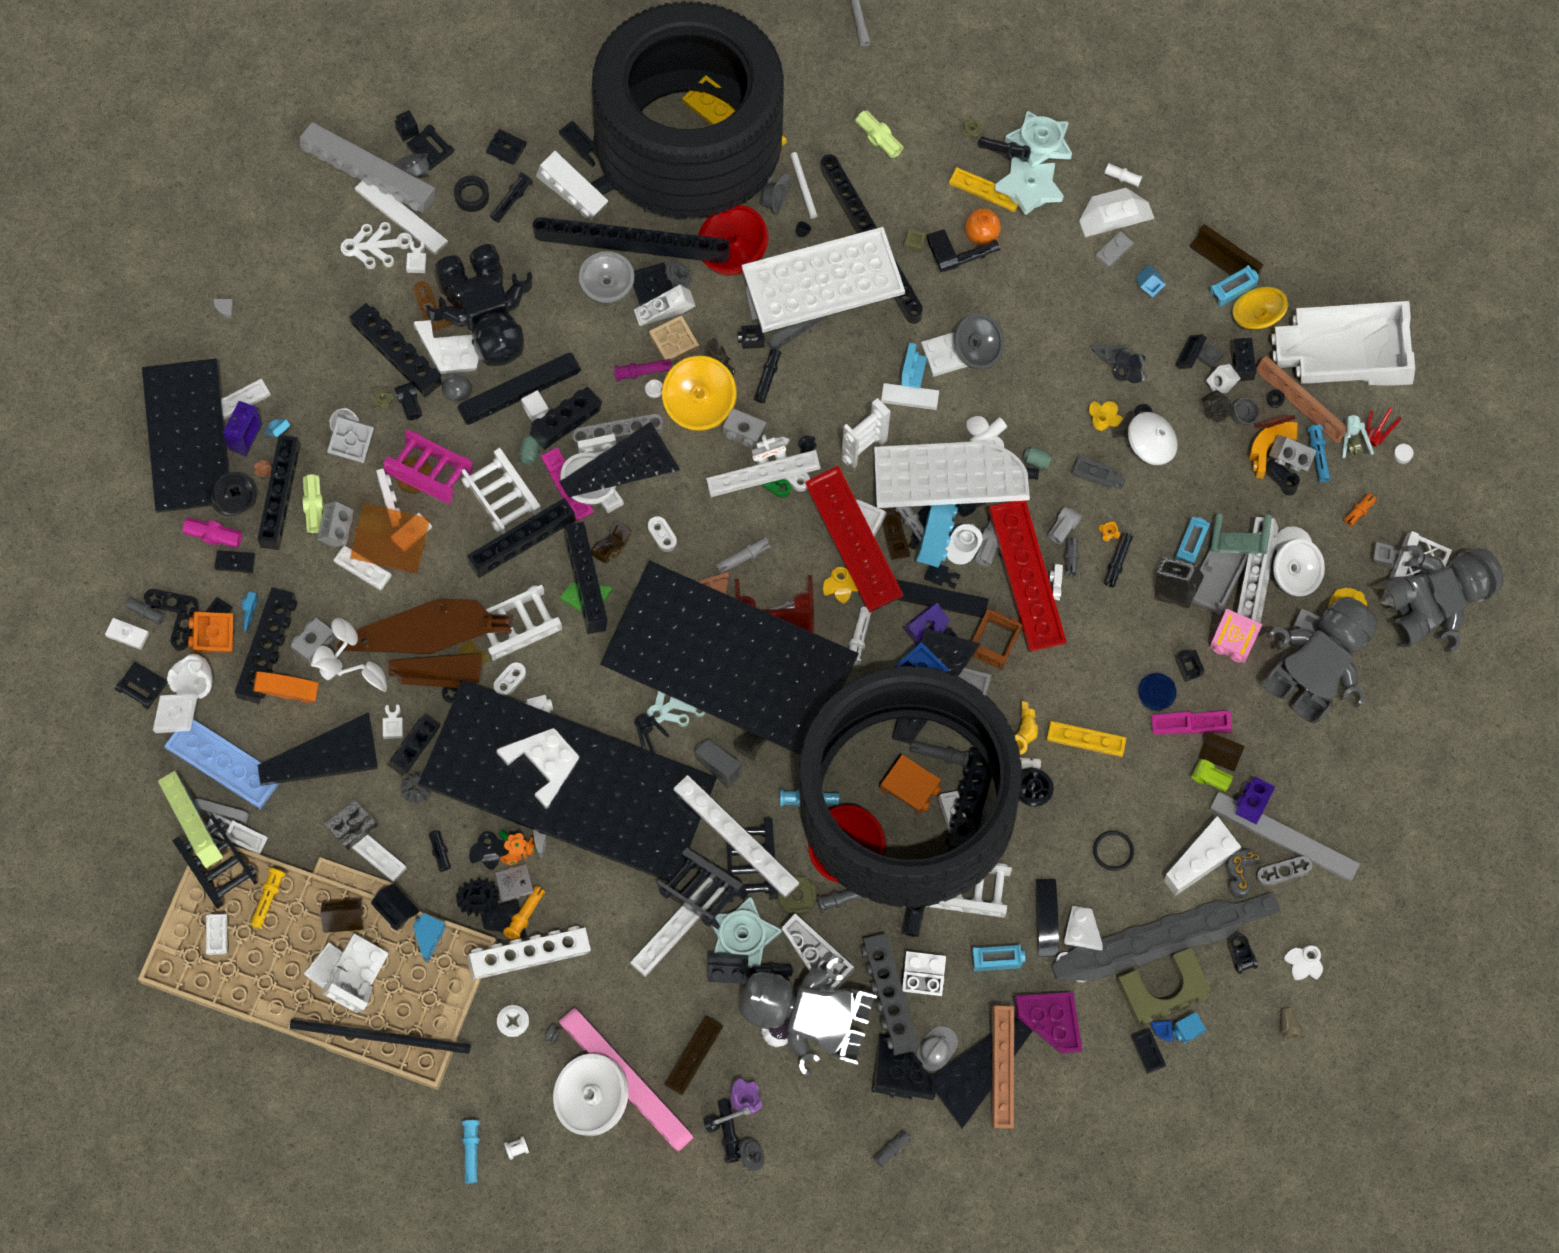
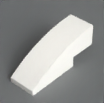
M215 813L212 814L216 820L219 818L226 826L223 830L234 846L260 855L268 837L233 820L229 821ZM211 818L206 825L207 828L214 824ZM219 830L212 834L213 838L220 841L224 840Z

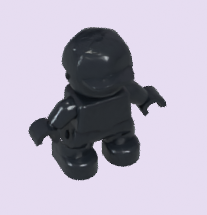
M481 245L470 253V263L476 272V276L469 279L465 275V268L459 256L451 255L442 258L435 264V278L441 294L447 295V301L453 306L446 307V301L440 297V308L433 309L430 305H426L427 316L434 321H440L445 318L455 325H467L468 329L472 331L474 350L480 360L486 365H506L521 356L524 349L522 327L516 323L513 316L509 314V311L515 309L519 305L523 293L530 291L532 288V273L528 272L526 274L527 279L525 281H518L517 275L512 274V286L505 293L503 288V268L494 245Z

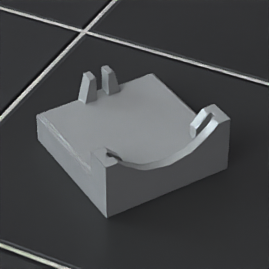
M338 414L327 453L364 463L374 426L345 418L344 415Z

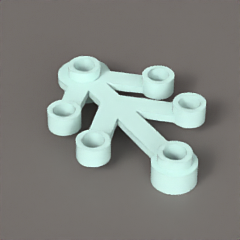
M657 691L655 705L647 710L649 717L653 716L654 712L660 713L659 717H655L658 723L667 720L676 722L681 727L689 724V717L686 714L675 715L668 713L669 711L677 709L694 713L697 717L705 715V712L697 713L696 708L672 697L670 702L663 705L665 694ZM686 718L687 721L685 723H681L680 719Z

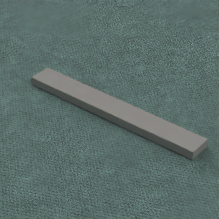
M1218 792L1209 809L1210 811L1298 856L1308 857L1312 863L1349 882L1352 881L1360 863L1264 814L1261 815L1256 825L1235 814L1238 809L1236 800Z

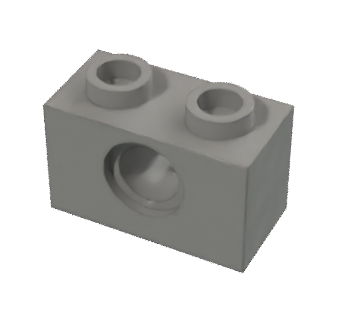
M731 409L723 425V434L726 438L741 441L743 445L749 448L752 446L757 448L756 443L761 441L762 435L766 431V422L736 409ZM741 428H747L748 431H747V432H741L740 429H741Z
M315 618L306 624L304 631L300 635L294 637L290 646L296 655L311 665L315 650L322 645L327 647L335 639V634L332 629L318 618ZM310 638H316V641L313 643L307 642Z

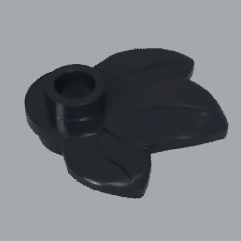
M1128 348L1119 352L1117 364L1113 368L1115 379L1118 381L1128 380L1131 383H1139L1145 380L1147 375L1140 370L1144 364L1145 356L1141 354L1131 355ZM1121 368L1125 371L1123 375L1119 374Z
M483 832L478 837V843L470 849L469 857L471 863H477L482 860V863L488 869L494 870L499 863V856L508 854V850L504 848L505 842L497 840V837L492 832ZM486 839L491 840L489 845L484 844Z

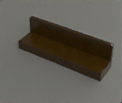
M1205 224L1201 226L1198 236L1190 244L1191 249L1230 276L1246 268L1248 265L1259 276L1264 265ZM1244 276L1238 281L1243 284L1248 281V278Z

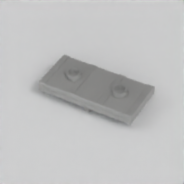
M1210 549L1186 599L1220 615L1248 560L1249 554L1213 553Z

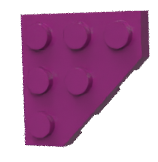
M1073 992L1023 995L1014 998L1017 1018L1060 1054L1080 1053L1082 1051Z

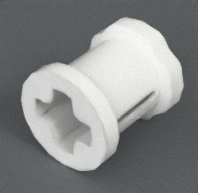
M523 1136L511 1143H504L510 1160L524 1152L526 1154L529 1153Z

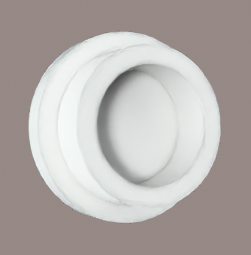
M655 379L650 380L645 386L646 394L652 398L660 397L663 384Z

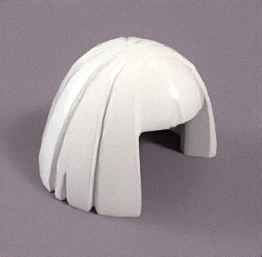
M189 654L172 666L168 672L167 681L171 690L177 692L176 694L195 693L197 699L198 697L201 699L210 692L213 677L210 665L204 657L198 654Z

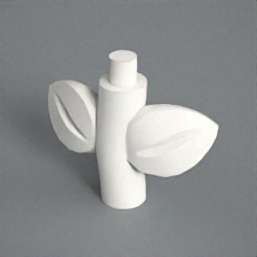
M975 416L967 420V429L974 436L969 439L970 442H987L1004 448V442L998 435L1007 428V425L1000 417L990 426L987 420L981 416Z

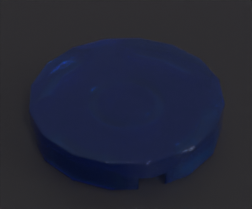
M1149 674L1139 684L1138 697L1143 706L1149 710L1163 711V709L1169 708L1176 699L1177 689L1175 683L1164 674Z

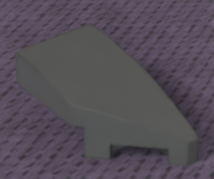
M1108 344L1092 346V351L1108 365L1112 366L1117 364L1119 352L1127 347L1126 345L1108 347Z

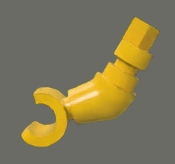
M1024 701L1021 702L1022 725H1020V730L1015 735L1020 755L1027 751V745L1034 741L1038 734L1035 710L1029 709L1028 702Z

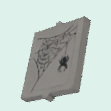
M527 864L514 868L509 867L507 870L495 873L502 902L514 898L519 899L521 896L534 893Z

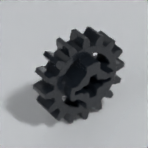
M478 877L477 881L470 879L469 884L463 883L464 888H458L459 893L456 894L457 905L462 913L467 912V916H470L472 913L475 914V917L479 913H482L484 916L486 915L485 911L492 912V906L497 907V901L500 900L498 887H495L494 882L489 883L487 878L484 881H481L480 877Z

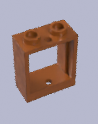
M987 609L972 642H979L988 622L1014 634L1004 655L979 646L972 657L1003 670L1019 637L1022 624L1014 618L1002 616L996 610L991 611Z

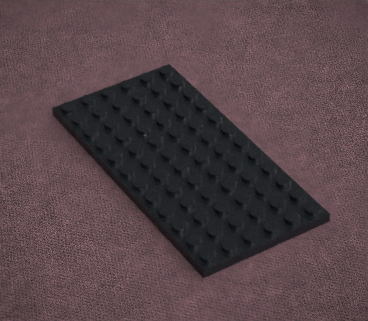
M649 560L600 665L801 755L803 742L815 716H818L822 706L837 691L843 689L859 654Z

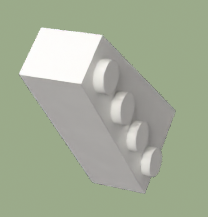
M556 151L540 165L536 177L575 207L584 218L592 221L606 207L608 200Z
M1218 816L1166 874L1164 882L1175 896L1222 865L1241 849L1239 843Z
M796 914L782 927L784 934L810 973L821 968L825 970L827 962L833 957L844 959L842 964L834 963L831 967L832 973L841 974L843 979L834 980L829 978V982L821 989H838L855 971L854 966Z

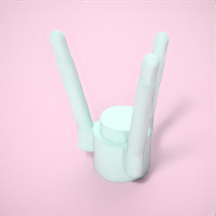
M1348 416L1345 419L1347 433L1344 437L1342 458L1346 457L1348 439L1351 435L1358 434L1360 430L1370 454L1373 455L1374 451L1365 430V423H1360L1358 416Z

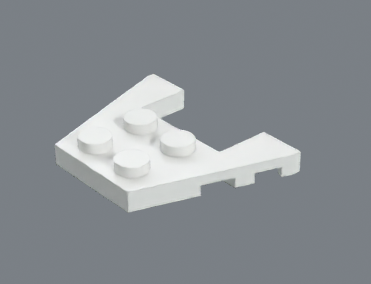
M431 320L414 322V328L418 332L421 342L429 352L428 355L435 368L441 374L476 370L479 357L472 345V331H470L471 335L433 338Z
M554 728L499 748L496 752L507 765L524 753L544 775L549 783L536 792L535 797L546 809L550 806L551 801L579 760L576 752Z

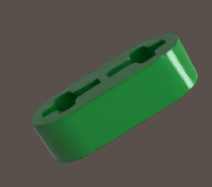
M786 479L761 484L763 488L779 498L788 497L791 492V485ZM778 486H786V491L780 492Z

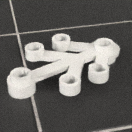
M383 222L367 242L360 243L365 236H370L373 233L372 226L364 224L361 227V231L353 239L349 238L342 242L341 252L348 257H357L365 264L367 269H373L376 265L375 259L367 257L361 252L362 250H368L382 260L385 267H391L394 264L393 257L385 254L380 249L391 247L408 249L410 248L412 238L408 233H401L397 239L379 241L384 234L391 232L390 224ZM384 226L389 227L387 230L382 229ZM369 228L370 231L364 232V229ZM348 247H353L352 250H347ZM387 259H391L390 263H386L385 261ZM372 261L373 264L368 265L367 262Z

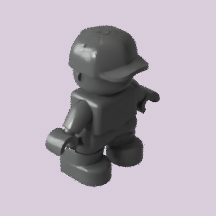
M1415 545L1403 546L1401 549L1404 552L1410 551L1412 553V560L1405 562L1404 566H1418L1426 572L1417 576L1389 578L1372 586L1373 589H1386L1394 601V607L1390 608L1389 612L1399 610L1402 617L1394 620V623H1399L1405 628L1409 639L1397 644L1398 647H1410L1420 642L1422 638L1436 629L1445 619L1444 628L1446 631L1439 632L1435 638L1445 639L1447 636L1449 644L1445 647V652L1457 650L1460 646V637L1455 632L1459 631L1464 621L1463 609L1467 606V602H1481L1484 599H1489L1499 592L1503 586V572L1500 563L1489 550L1477 548L1461 552L1457 555V558L1450 562L1448 567H1445L1438 557L1423 554L1420 547Z
M1344 597L1335 601L1325 610L1323 619L1320 622V631L1314 633L1307 628H1299L1287 632L1279 627L1271 630L1266 637L1271 638L1276 634L1282 640L1281 644L1277 646V651L1283 649L1288 643L1301 646L1295 653L1276 663L1273 669L1261 681V684L1267 691L1280 699H1286L1297 683L1302 685L1305 691L1293 703L1292 709L1310 723L1321 721L1331 708L1333 702L1331 699L1335 698L1340 678L1343 687H1346V690L1340 696V700L1347 699L1348 694L1352 693L1356 697L1355 707L1361 706L1365 700V695L1360 688L1355 687L1358 685L1357 669L1351 662L1353 657L1350 653L1357 652L1361 648L1366 647L1377 629L1375 615L1360 601L1351 597Z
M841 957L831 958L827 962L825 970L821 968L807 974L802 985L798 986L796 995H793V985L790 981L784 979L782 975H775V973L769 972L752 974L741 994L740 1012L751 1024L764 1029H769L770 1027L778 1028L785 1023L786 1018L789 1019L787 1023L788 1044L797 1056L800 1055L799 1067L803 1074L811 1076V1070L804 1067L805 1060L813 1058L815 1061H818L820 1059L817 1054L808 1051L810 1046L807 1039L816 1042L841 1060L858 1064V1051L865 1032L850 1029L852 1018L868 1024L870 1008L873 999H876L877 995L855 988L849 990L821 989L829 982V978L834 980L843 979L841 974H834L831 971L834 963L842 964L844 959Z

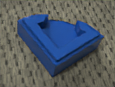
M1171 1021L1151 1022V1028L1157 1037L1164 1041H1173Z

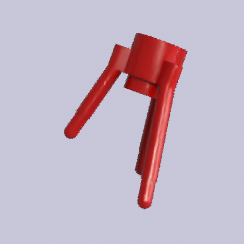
M1392 407L1388 409L1377 428L1373 427L1371 430L1369 429L1373 411L1369 412L1365 430L1372 447L1381 445L1385 437L1401 421L1402 418L1399 417L1381 435V429L1392 412Z

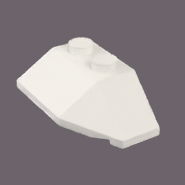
M1123 188L1092 196L1079 223L1084 236L1088 237L1152 220L1154 216L1149 202L1128 188Z

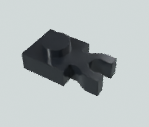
M941 564L938 568L929 565L924 580L942 586L943 582H945L949 587L955 589L957 584L953 583L951 579L956 578L959 580L961 574L949 573V567Z

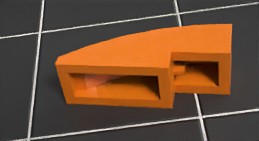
M256 672L253 691L286 700L294 699L305 703H312L316 701L319 683L291 676Z

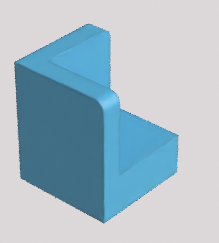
M1150 265L1136 277L1140 288L1152 297L1166 285L1162 275Z

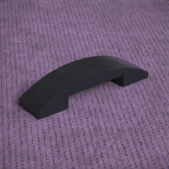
M1036 879L1038 957H1058L1059 927L1056 879Z

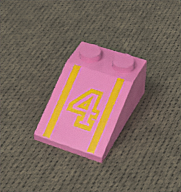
M1226 609L1209 648L1219 655L1225 654L1230 656L1235 662L1245 663L1262 624Z

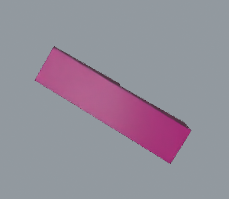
M1230 710L1195 714L1180 712L1152 715L1153 735L1208 734V732L1233 733Z

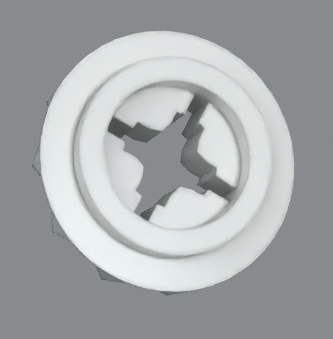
M510 1005L499 1012L497 1026L502 1034L508 1037H518L525 1033L529 1026V1017L522 1007ZM507 1016L512 1019L518 1017L517 1024L519 1027L513 1024L508 1027L510 1022Z

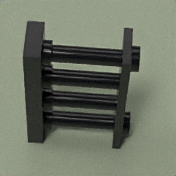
M211 815L209 817L214 824L208 827L210 834L212 835L219 830L224 840L218 843L217 847L221 852L229 846L234 853L233 857L210 872L206 871L203 873L200 869L203 866L201 860L197 856L192 857L190 853L193 850L190 841H182L180 837L172 841L212 903L218 909L224 905L221 898H223L225 893L248 878L252 880L254 885L258 882L255 879L257 873L251 865L247 867L223 829L226 826L220 818L216 820L214 815ZM240 862L245 872L219 889L217 887L213 889L210 884L213 882L212 879Z
M773 818L765 819V823L761 827L743 828L750 836L761 835V837H765L766 844H762V847L775 859ZM726 842L729 876L759 873L752 866L732 867L731 856L740 854ZM769 882L758 885H744L748 893L765 892V894H769V900L777 899V890Z
M686 848L682 852L686 860L684 862L685 865L667 885L660 880L656 882L660 888L659 893L666 899L670 897L700 917L706 926L710 927L712 925L719 929L720 925L715 917L733 897L738 896L744 900L748 892L742 883ZM695 868L698 870L699 874L681 894L673 890L691 869ZM709 877L712 879L713 883L695 904L687 899L705 878L708 879ZM724 887L727 889V893L709 913L702 909L718 888Z

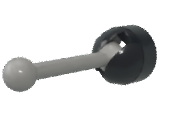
M744 1107L742 1111L720 1119L715 1115L705 1117L704 1126L709 1133H712L720 1128L721 1122L743 1114L749 1115L750 1108Z

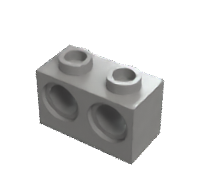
M1277 435L1269 456L1275 458L1274 462L1283 466L1287 463L1290 465L1289 469L1300 473L1301 470H1309L1316 450L1287 437Z
M338 502L325 504L317 540L335 548L346 545L349 539V530L353 521L354 510Z

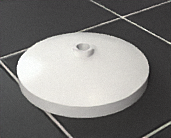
M598 1054L579 1056L569 1062L557 1078L553 1093L556 1115L560 1122L571 1132L583 1136L603 1134L620 1120L625 1111L628 1101V1083L623 1070L612 1059Z

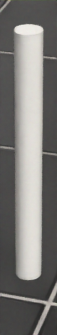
M796 152L790 154L802 194L810 218H815L817 213L798 155Z

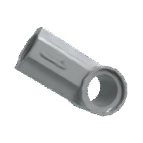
M1065 506L1048 534L1050 540L1061 545L1070 531L1075 529L1082 515Z

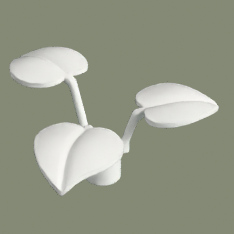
M339 617L334 619L331 624L332 631L338 639L343 641V645L335 655L330 648L323 645L319 646L313 654L311 666L320 668V673L326 680L332 679L337 674L341 676L347 672L363 669V677L376 688L386 692V676L377 664L369 661L366 665L361 664L342 670V662L337 657L347 646V643L352 646L356 645L358 636L356 630L349 622Z

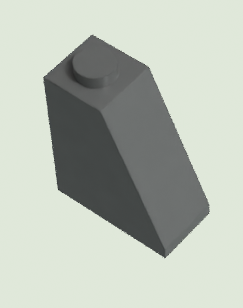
M710 739L705 742L702 741L696 746L695 758L710 773L717 777L727 789L741 777L742 764Z

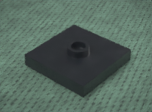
M664 262L634 271L633 288L640 306L673 289L671 281L666 280L667 275L664 274L666 270Z

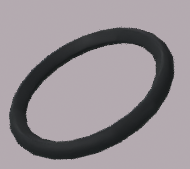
M1108 831L1101 834L1094 842L1093 854L1101 867L1110 871H1118L1126 868L1132 862L1134 846L1130 838L1122 832ZM1118 835L1127 841L1130 847V856L1127 862L1121 866L1111 867L1100 860L1097 854V847L1100 840L1104 837Z

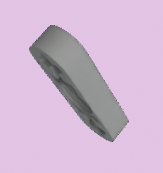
M195 799L194 801L196 808L201 814L211 816L215 813L241 825H246L249 814L242 810L202 799Z
M1300 856L1263 867L1257 873V882L1262 886H1270L1307 875L1312 869V861L1306 856ZM1301 861L1303 864L1308 865L1305 870L1297 868L1294 874V867L1299 866ZM1287 867L1290 874L1282 876L1279 873V868ZM1273 869H1275V875L1270 876L1268 881H1266L1265 878H1261L1263 872H1265L1266 875L1273 874Z

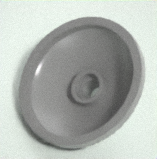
M609 251L599 252L587 258L582 264L579 271V283L583 292L592 300L601 303H612L621 300L631 291L634 284V270L624 256ZM609 281L610 284L606 285L604 282Z

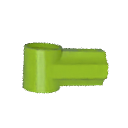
M1204 759L1198 761L1191 776L1194 781L1200 784H1209L1224 792L1227 791L1234 777L1215 768L1214 764Z

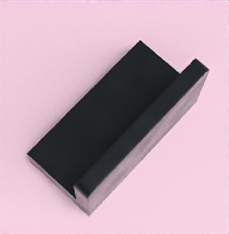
M395 884L380 889L371 901L374 908L396 931L402 929L409 918L419 913L418 908Z

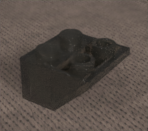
M1164 557L1156 572L1155 599L1189 609L1204 578L1203 573L1195 564Z

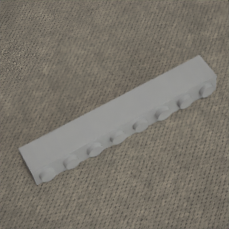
M313 122L300 136V146L305 152L311 153L320 160L332 164L335 168L347 172L351 177L363 180L368 186L374 185L378 187L381 193L391 194L395 200L403 202L415 211L424 214L435 200V188Z

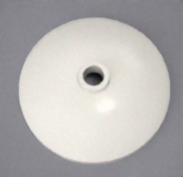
M1143 412L1131 420L1128 427L1129 442L1134 452L1142 460L1152 465H1164L1174 458L1178 446L1177 437L1172 426L1163 417L1152 412Z
M579 453L571 456L562 467L560 480L598 455ZM616 486L571 498L585 504H598L607 500L613 494Z
M1294 539L1288 541L1279 549L1274 560V575L1283 591L1293 596H1306L1314 592L1322 582L1325 565L1323 556L1316 545L1308 540Z

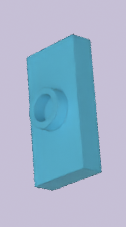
M274 419L263 432L267 436L278 437L290 427V424L285 419Z

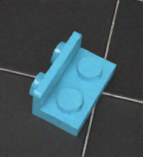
M909 343L902 371V386L920 388L927 357L919 355V352L916 351L917 344Z

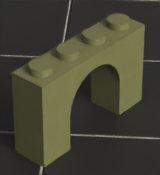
M1192 948L1174 954L1171 958L1181 982L1180 993L1172 999L1160 1000L1150 995L1137 970L1118 978L1117 984L1137 1025L1141 1023L1143 1026L1148 1025L1154 1021L1153 1018L1167 1017L1172 1014L1174 1009L1184 1010L1190 1006L1189 1003L1197 1001V1003L1208 999V995L1212 990Z

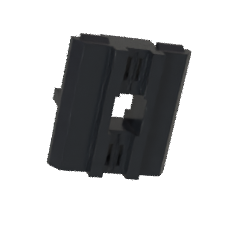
M499 129L490 141L486 153L498 158L499 161L503 160L514 165L526 147L527 141ZM504 145H509V146H511V147H510V149H507V148H505V147H503V146H504Z

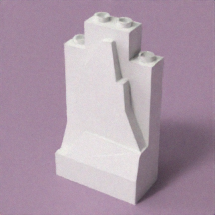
M1409 301L1296 308V315H1293V326L1275 327V334H1271L1272 345H1276V350L1273 351V362H1277V366L1280 368L1296 367L1297 377H1301V384L1363 380L1368 382V385L1413 384L1415 360L1414 352H1412Z

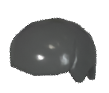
M457 373L451 374L443 381L442 392L447 399L453 402L467 400L472 393V385L465 376Z
M1243 397L1235 401L1231 413L1233 419L1238 424L1246 426L1257 422L1260 410L1252 398Z

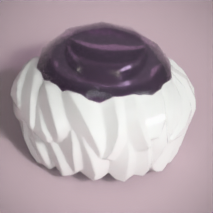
M788 1020L778 1028L770 1027L769 1029H764L761 1027V1034L768 1045L780 1047L788 1043Z

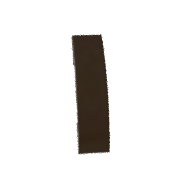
M897 507L879 508L886 511L882 526L891 560L910 557L900 513L895 511Z

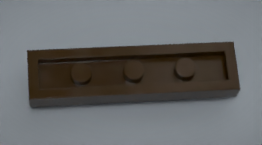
M705 1016L665 1084L667 1088L681 1096L684 1095L723 1029V1025Z

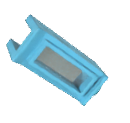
M1248 265L1225 280L1211 286L1209 294L1217 296L1219 299L1217 305L1220 308L1257 287L1258 274Z
M1192 517L1176 555L1175 563H1178L1179 559L1190 562L1188 568L1192 569L1210 523H1207L1203 518Z
M1020 944L984 948L974 947L972 949V956L974 958L973 972L1019 969L1022 966V962H1025V951L1021 950Z

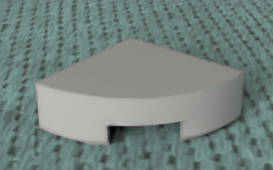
M214 299L217 311L224 317L232 319L233 300Z

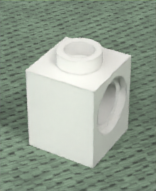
M1227 364L1218 366L1206 381L1213 392L1223 394L1228 393L1239 381L1240 377L1233 367Z
M538 390L521 399L522 407L532 422L537 418H542L549 411Z

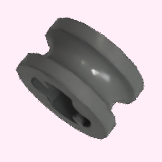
M552 1024L544 1040H550L551 1044L554 1045L562 1029H556L555 1025Z

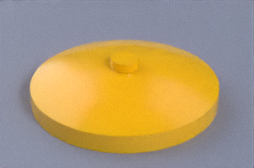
M693 356L678 362L668 372L663 383L662 400L668 415L678 425L693 431H706L726 421L731 409H734L736 404L737 387L731 372L721 362L707 356Z

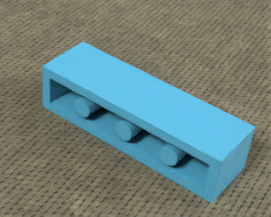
M955 504L930 505L917 557L918 562L937 568L941 561L945 562L948 553L945 547L949 546L951 536L948 534L953 530L955 522L952 521V518L956 517L958 510Z

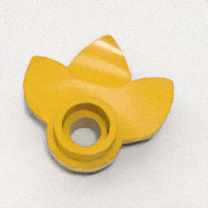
M1093 401L1090 404L1089 414L1093 417L1092 423L1096 430L1104 431L1109 426L1118 427L1124 421L1122 416L1117 415L1118 406L1115 402L1108 401L1101 405Z
M844 567L835 568L831 573V577L827 578L823 584L824 595L834 594L835 598L842 604L848 602L851 591L858 592L849 571ZM842 574L844 578L839 579L837 575Z

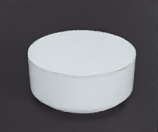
M1407 444L1398 445L1394 451L1395 460L1402 464L1408 463L1413 457V449Z

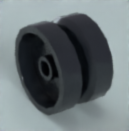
M228 472L216 479L211 485L209 491L210 503L218 513L225 516H236L249 509L254 502L256 495L255 486L245 474Z

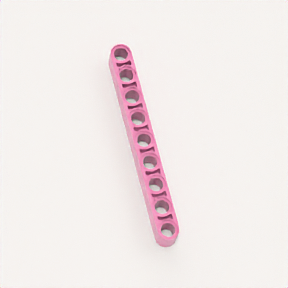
M573 1008L559 1020L562 1027L587 1054H598L608 1057L621 1067L628 1083V1099L677 1152L693 1139V1136L577 1009Z

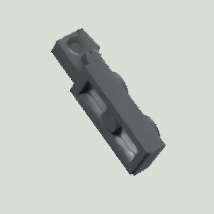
M1078 456L1072 471V475L1104 487L1112 488V486L1122 489L1125 483V478L1118 476V472L1114 471V468Z

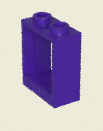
M238 401L223 431L230 451L247 456L262 426L255 406Z

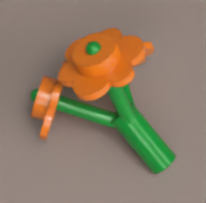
M501 830L498 833L505 842L504 848L508 850V854L500 857L502 863L515 865L519 860H522L521 854H523L524 859H527L528 856H532L535 852L534 837H531L526 842L523 840L524 837L521 833L509 835L505 830Z

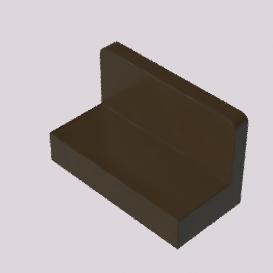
M1208 732L1199 758L1225 769L1235 771L1245 746Z
M362 899L322 902L321 920L323 932L362 930Z

